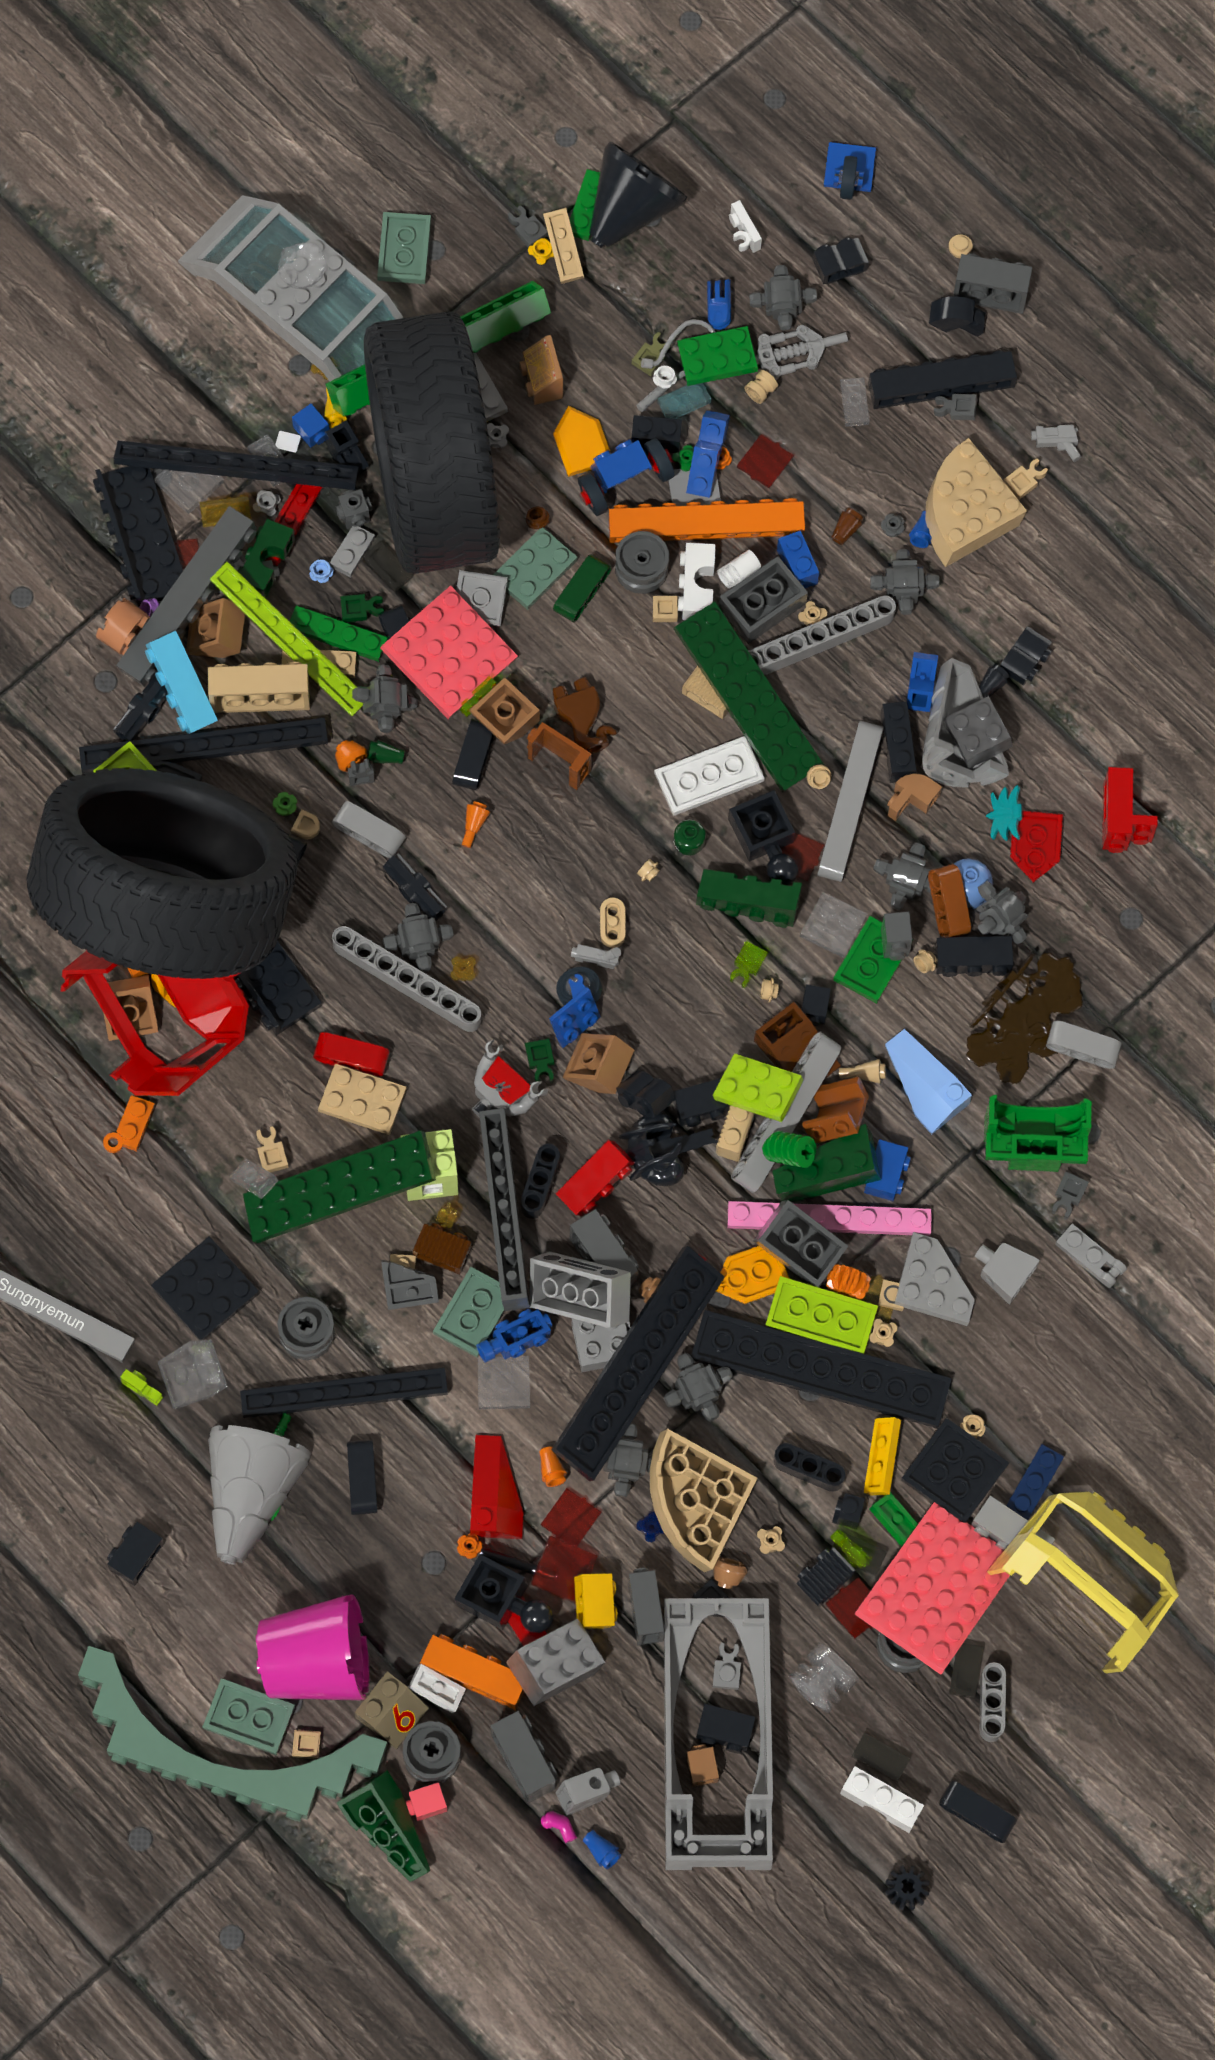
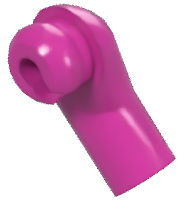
M549 1811L541 1817L542 1826L546 1829L551 1827L559 1829L565 1843L577 1839L567 1816L555 1811Z

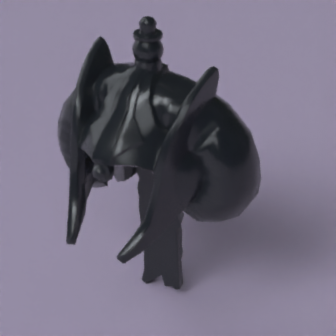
M660 1113L655 1118L641 1117L631 1131L625 1132L618 1137L619 1139L628 1140L626 1153L635 1162L632 1165L635 1172L630 1176L629 1180L632 1181L641 1177L656 1186L664 1187L677 1184L684 1177L685 1173L684 1165L677 1157L678 1154L701 1148L704 1145L717 1144L718 1141L711 1137L714 1135L713 1129L710 1128L691 1135L685 1134L684 1136L670 1138L673 1133V1126H676V1123L672 1122L667 1114Z

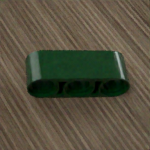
M589 554L556 600L553 611L575 623L607 579L612 566Z

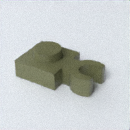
M660 332L654 335L652 345L645 342L632 359L631 364L649 376L654 374L661 363L653 366L652 369L642 368L641 360L642 358L653 359V361L658 359L665 343L660 344L658 342L661 338Z

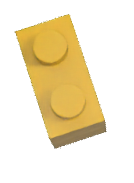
M612 1573L581 1574L574 1577L576 1619L580 1621L584 1629H601L615 1626L618 1613L616 1606H614L613 1596L616 1593V1583L612 1580Z

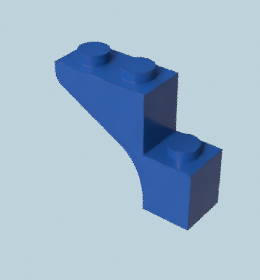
M708 410L703 415L699 440L694 446L686 493L711 497L721 450L727 436L730 415Z

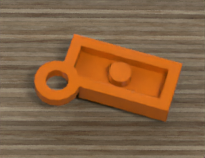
M131 1095L116 1131L117 1133H109L103 1139L106 1151L116 1153L122 1147L138 1151L154 1111L155 1103ZM111 1139L118 1141L115 1147L109 1146L108 1143Z

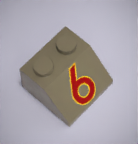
M387 1671L357 1708L355 1718L397 1750L409 1731L417 1725L429 1708L405 1684Z

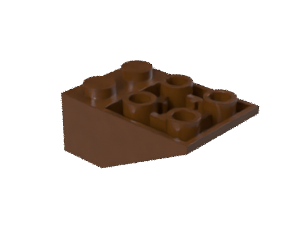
M793 1002L755 1031L754 1042L776 1067L792 1072L809 1042L818 1031L797 1004ZM837 1059L825 1079L841 1067Z

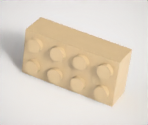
M270 662L261 666L243 663L230 667L225 664L208 667L209 702L214 713L310 710L307 664L290 662L288 665H278Z

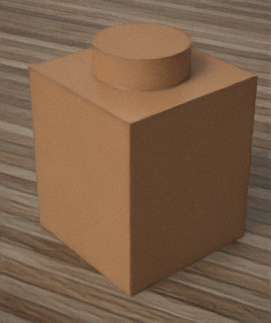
M705 1744L691 1747V1751L687 1752L686 1757L692 1787L717 1783L719 1775L713 1747L707 1748Z

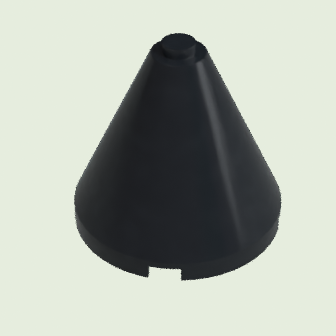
M609 141L603 152L589 234L592 235L590 240L601 248L604 245L609 247L678 208L684 203L687 196L639 159Z

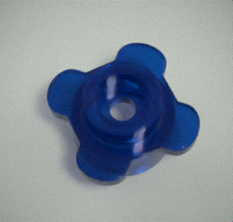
M650 1512L648 1516L643 1520H639L636 1524L637 1530L642 1531L647 1542H654L658 1535L665 1534L655 1512ZM653 1525L654 1529H650L649 1526Z

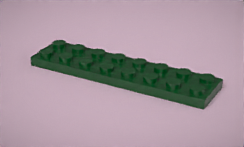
M716 602L711 603L673 628L782 793L806 778L807 772L811 767L824 765Z
M417 1131L244 1193L243 1198L252 1240L255 1243L266 1241L436 1180L426 1134L424 1131Z

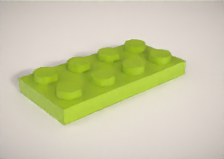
M780 1276L765 1326L864 1354L878 1306Z

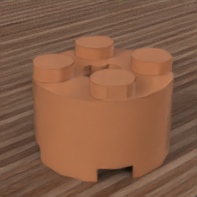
M123 598L122 601L118 600L105 617L107 620L104 630L99 627L96 638L120 655H124L150 616L126 598Z

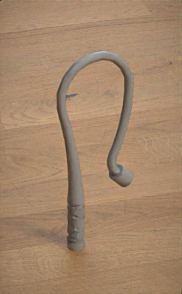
M692 319L685 321L671 334L658 359L653 361V359L642 358L641 367L652 369L653 366L659 365L673 340L689 325H702L710 333L716 332L710 324L703 320ZM683 370L675 374L677 377L676 382L685 376ZM657 386L654 391L650 392L649 395L636 405L638 410L641 412L645 411L648 406L654 403L668 389Z

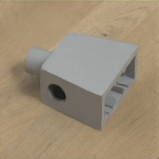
M1002 1243L996 1252L983 1244L974 1256L986 1264L980 1275L982 1279L1008 1304H1011L1038 1267L1040 1261L1006 1243Z
M596 1768L564 1780L556 1791V1795L565 1816L605 1800L611 1792L610 1789L620 1785V1779L615 1770L603 1774L601 1768Z

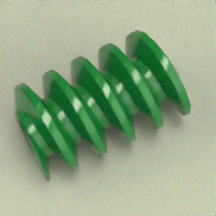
M776 1131L766 1139L762 1150L765 1158L770 1162L808 1168L812 1165L815 1158L816 1143L810 1136Z

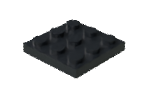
M210 1236L151 1284V1288L201 1343L259 1295L257 1288Z
M946 1418L903 1475L901 1481L930 1502L937 1503L958 1520L966 1523L1008 1467L1009 1462Z

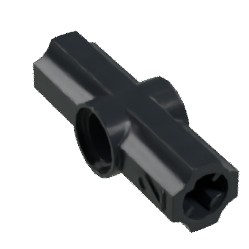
M156 675L142 693L139 692L132 698L127 708L128 711L113 729L114 733L124 742L133 741L146 723L150 724L156 718L160 705L166 699V695H168L165 685L161 686Z
M399 853L393 855L383 865V870L398 885L403 897L410 904L416 903L419 910L424 915H427L428 919L435 918V921H437L447 911V906L433 892L428 880L420 872H415Z

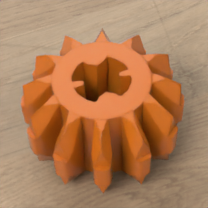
M836 1264L827 1276L826 1287L831 1292L862 1300L866 1293H868L871 1278L858 1269Z

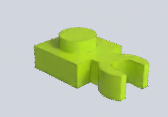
M126 1369L120 1376L122 1384L141 1397H145L154 1405L158 1406L163 1399L159 1391L147 1385L145 1382L147 1380L146 1377L138 1371L134 1370L132 1373Z

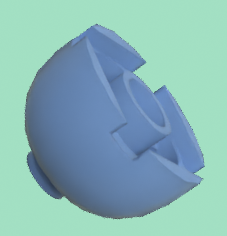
M970 858L962 859L954 864L961 873L967 907L976 909L985 901L978 891V886L985 881L993 885L992 875L987 866L982 862Z

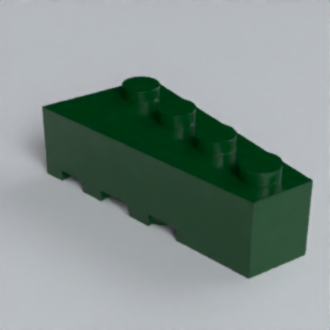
M703 869L696 899V905H699L702 909L708 911L717 909L735 917L743 915L755 922L769 921L781 928L793 927L802 883L793 882L792 886H786L782 884V880L772 879L771 882L765 883L756 876L748 875L742 879H737L738 876L735 873Z
M866 1123L860 1126L857 1134L836 1138L816 1148L814 1161L808 1168L785 1164L772 1171L777 1196L781 1201L789 1200L790 1202L881 1180L873 1136Z

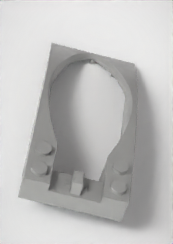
M664 1598L666 1870H692V1867H745V1870L772 1869L773 1776L769 1598ZM714 1614L725 1616L738 1633L751 1670L759 1710V1763L752 1794H748L746 1798L744 1835H693L692 1794H683L675 1760L673 1725L681 1673L698 1627L708 1616Z

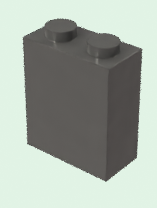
M649 1568L635 1569L633 1573L629 1574L628 1588L637 1646L663 1642L664 1627L655 1570L649 1571Z

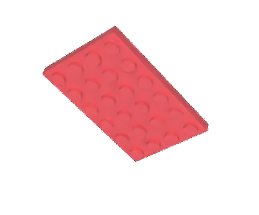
M934 1502L857 1609L855 1615L933 1670L942 1674L1010 1575L1006 1572L990 1575L987 1572L1003 1553V1550L995 1545V1541L989 1537L981 1536L974 1531L975 1528L967 1522H961L946 1509Z

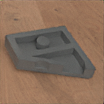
M381 1260L388 1310L439 1302L434 1275L387 1260Z

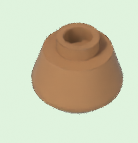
M718 1558L713 1568L714 1579L718 1581V1586L732 1589L733 1586H738L747 1574L746 1566L733 1559Z

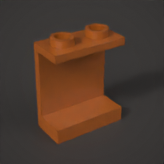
M543 722L538 728L534 727L527 737V740H529L527 746L528 759L533 761L544 746L571 764L569 767V786L578 790L591 772V753Z
M850 1078L819 1087L814 1095V1099L820 1109L816 1119L802 1123L807 1135L812 1137L815 1143L859 1132L869 1097L860 1078Z

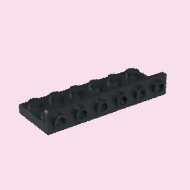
M127 466L101 474L100 469L95 470L97 478L93 479L96 493L101 492L103 500L99 501L103 515L108 514L110 519L106 524L110 536L115 535L117 541L113 543L116 556L122 557L124 563L120 565L123 578H128L130 586H127L130 600H135L137 607H140L143 600H148L149 598H154L158 602L162 601L183 572L150 468Z
M277 942L274 950L263 962L250 970L234 976L238 987L249 996L247 1002L253 1011L258 1010L263 1016L260 1018L261 1022L268 1031L272 1029L276 1036L322 1006V1002L279 942Z

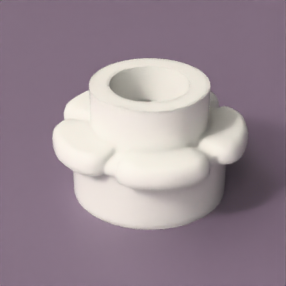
M660 366L654 372L653 382L655 385L668 389L676 383L677 377L671 367Z

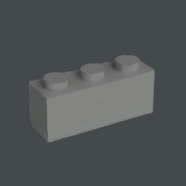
M989 1496L974 1518L972 1526L975 1528V1532L985 1538L989 1537L996 1542L995 1545L1004 1551L1028 1520L992 1496ZM1041 1529L1035 1534L1052 1545L1055 1541V1538Z

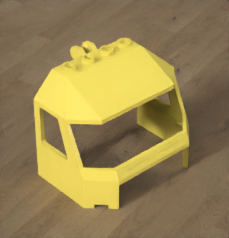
M1059 1493L1048 1496L987 1572L990 1575L1006 1572L1011 1576L1017 1573L1022 1576L1020 1581L1027 1585L1047 1561L1126 1629L1108 1651L1107 1656L1111 1659L1102 1669L1105 1673L1123 1672L1147 1642L1175 1599L1179 1596L1170 1561L1164 1556L1166 1552L1156 1543L1151 1545L1144 1539L1146 1535L1136 1526L1130 1527L1124 1522L1126 1517L1116 1509L1110 1510L1105 1505L1106 1500L1098 1493ZM1064 1503L1083 1515L1160 1581L1161 1590L1159 1594L1161 1597L1142 1621L1058 1548L1035 1535L1057 1504Z

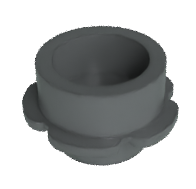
M888 514L881 522V528L887 536L896 537L905 529L903 525L904 519L899 515Z

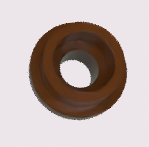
M532 507L527 512L526 523L531 529H541L550 521L549 513L543 507Z

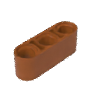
M955 864L930 870L928 880L939 934L942 938L959 937L969 934L971 923L959 868Z

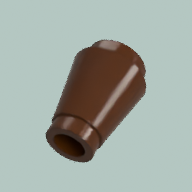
M851 508L842 511L831 539L843 545L862 526L863 517Z

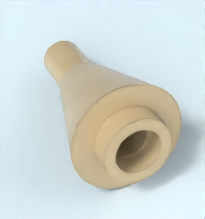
M880 1059L855 1067L839 1068V1077H859L860 1080L881 1084L882 1079H886V1065L881 1064Z

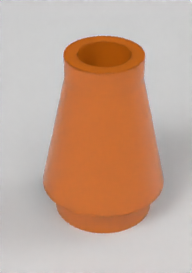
M545 1447L539 1451L542 1481L546 1483L547 1487L563 1484L566 1481L565 1476L567 1475L558 1456L551 1450L553 1447Z

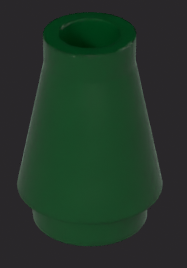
M377 739V742H370L367 759L373 761V764H402L405 750Z

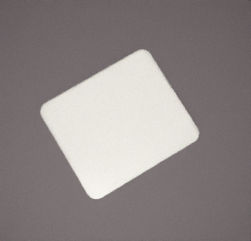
M279 431L275 448L297 452L301 436Z

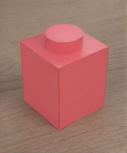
M439 1782L408 1792L410 1800L405 1802L410 1816L415 1815L417 1821L447 1812V1806Z

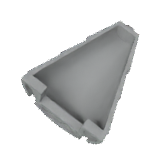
M953 658L941 666L932 696L933 706L928 719L929 724L922 757L923 769L932 780L947 786L969 787V783L981 782V786L988 785L1009 775L1008 765L1003 752L969 769L945 723L944 718L983 699L970 665Z
M218 1425L211 1428L208 1439L212 1473L210 1479L214 1504L212 1519L217 1557L221 1558V1562L235 1565L236 1562H244L268 1529V1523L286 1500L287 1494L307 1467L311 1452L300 1444H296L295 1448L290 1445V1439L269 1432L228 1425L227 1430H222L223 1426Z

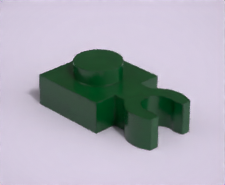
M365 594L340 596L343 622L367 621V614L379 617L378 614L384 612L383 608L376 609L374 607L375 604L383 603L382 596H374L365 601Z
M550 1039L525 1043L529 1070L537 1068L535 1082L540 1081V1076L545 1074L549 1077L550 1083H553L554 1074L548 1068V1066L554 1065Z

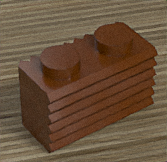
M431 1223L430 1226L424 1224L414 1246L413 1256L460 1275L472 1245L468 1241L469 1238L461 1233L455 1232L452 1235L447 1233L445 1228L438 1224Z

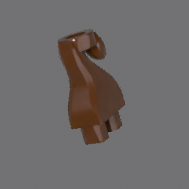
M586 677L574 682L576 692L568 695L565 686L553 689L554 710L557 717L572 728L574 743L594 754L608 747L609 740L606 735L614 736L617 734V731L608 725H602L596 730V737H588L590 730L597 720L600 701L595 686L591 687Z

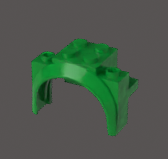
M997 1095L989 1097V1103L984 1116L985 1160L1008 1161V1170L1058 1172L1061 1163L1087 1164L1092 1101L1084 1098L1080 1103L1070 1106L1026 1107L1002 1103L997 1100Z

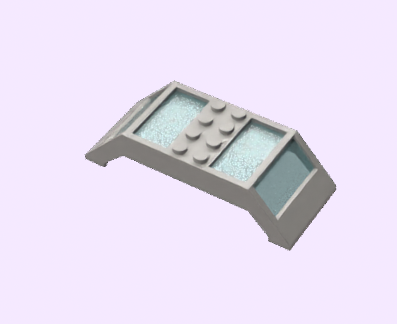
M242 195L178 260V263L195 277L200 276L215 281L320 369L329 381L365 364L364 335L367 327L376 322L403 318L386 292L279 203ZM364 407L358 409L357 413H359Z

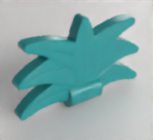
M1018 785L1014 787L1009 798L1006 787L1003 788L998 799L993 792L991 793V803L994 811L988 813L986 817L993 820L990 837L993 840L999 831L1001 837L1008 841L1009 830L1015 838L1020 839L1018 822L1022 820V805L1018 804L1020 791Z

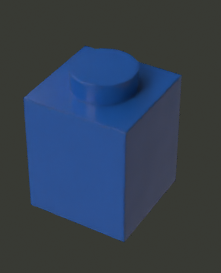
M309 404L292 416L293 428L310 448L315 444L319 445L325 441L324 434L329 430V424L312 404Z

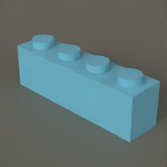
M171 632L146 644L147 650H145V654L151 664L154 663L158 672L155 674L161 686L165 685L168 692L166 699L172 709L175 708L179 715L176 719L182 731L186 730L187 734H190L218 721L177 632Z

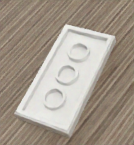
M745 736L654 770V774L673 816L759 784L765 780Z

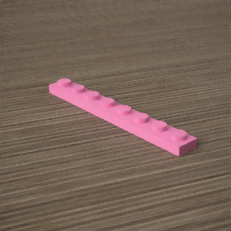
M728 1201L727 1228L761 1230L780 1203ZM794 1204L830 1232L912 1235L915 1232L925 1236L931 1235V1209Z

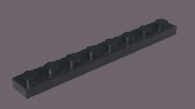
M445 1368L241 1390L240 1395L243 1418L442 1396L448 1395Z

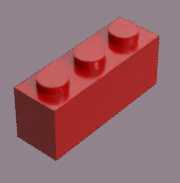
M608 1140L564 1184L556 1195L576 1216L587 1215L595 1210L597 1207L595 1203L601 1197H607L614 1190L615 1187L613 1185L619 1179H625L632 1172L631 1166L635 1162L615 1141Z

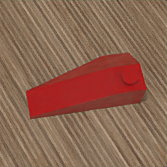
M475 1435L470 1535H477L483 1538L522 1539L523 1510L502 1437Z

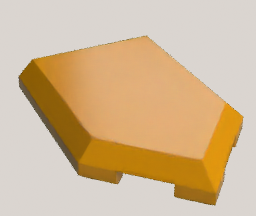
M568 406L553 436L566 473L570 477L590 471V466L595 463L593 459L605 451H610L600 421Z
M760 1246L726 1258L720 1272L725 1278L716 1292L747 1304L775 1294L780 1276L790 1278L785 1265Z

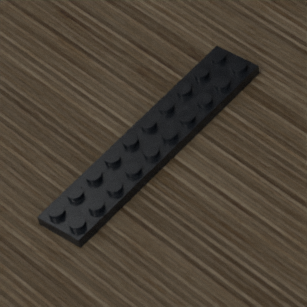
M689 1246L682 1247L551 1449L588 1481L595 1480L725 1278Z
M704 1310L691 1355L693 1360L717 1368L728 1367L730 1371L937 1429L952 1379Z

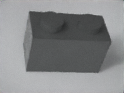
M909 912L884 914L881 927L884 958L897 961L909 956L912 944Z

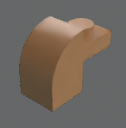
M909 774L900 778L895 784V794L887 804L889 806L888 816L896 821L909 803L926 814L940 797L942 786L922 774Z

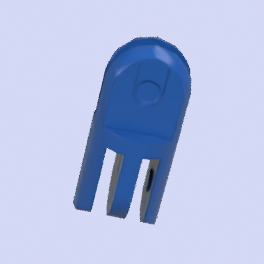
M725 279V298H723L721 280L715 281V298H713L712 282L707 281L708 321L717 330L725 329L731 321L730 279Z

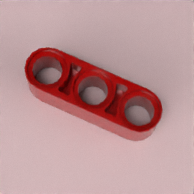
M322 1032L319 1034L313 1058L321 1063L333 1066L336 1063L372 1076H383L390 1051L379 1045Z

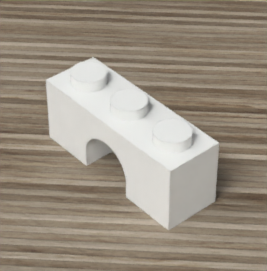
M686 543V550L681 551L680 566H685L684 574L679 576V588L684 589L683 596L678 597V611H683L682 620L688 619L713 603V589L701 588L695 581L702 576H714L715 544Z
M855 1766L840 1793L862 1807L868 1806L883 1814L888 1822L910 1833L924 1807L923 1804Z

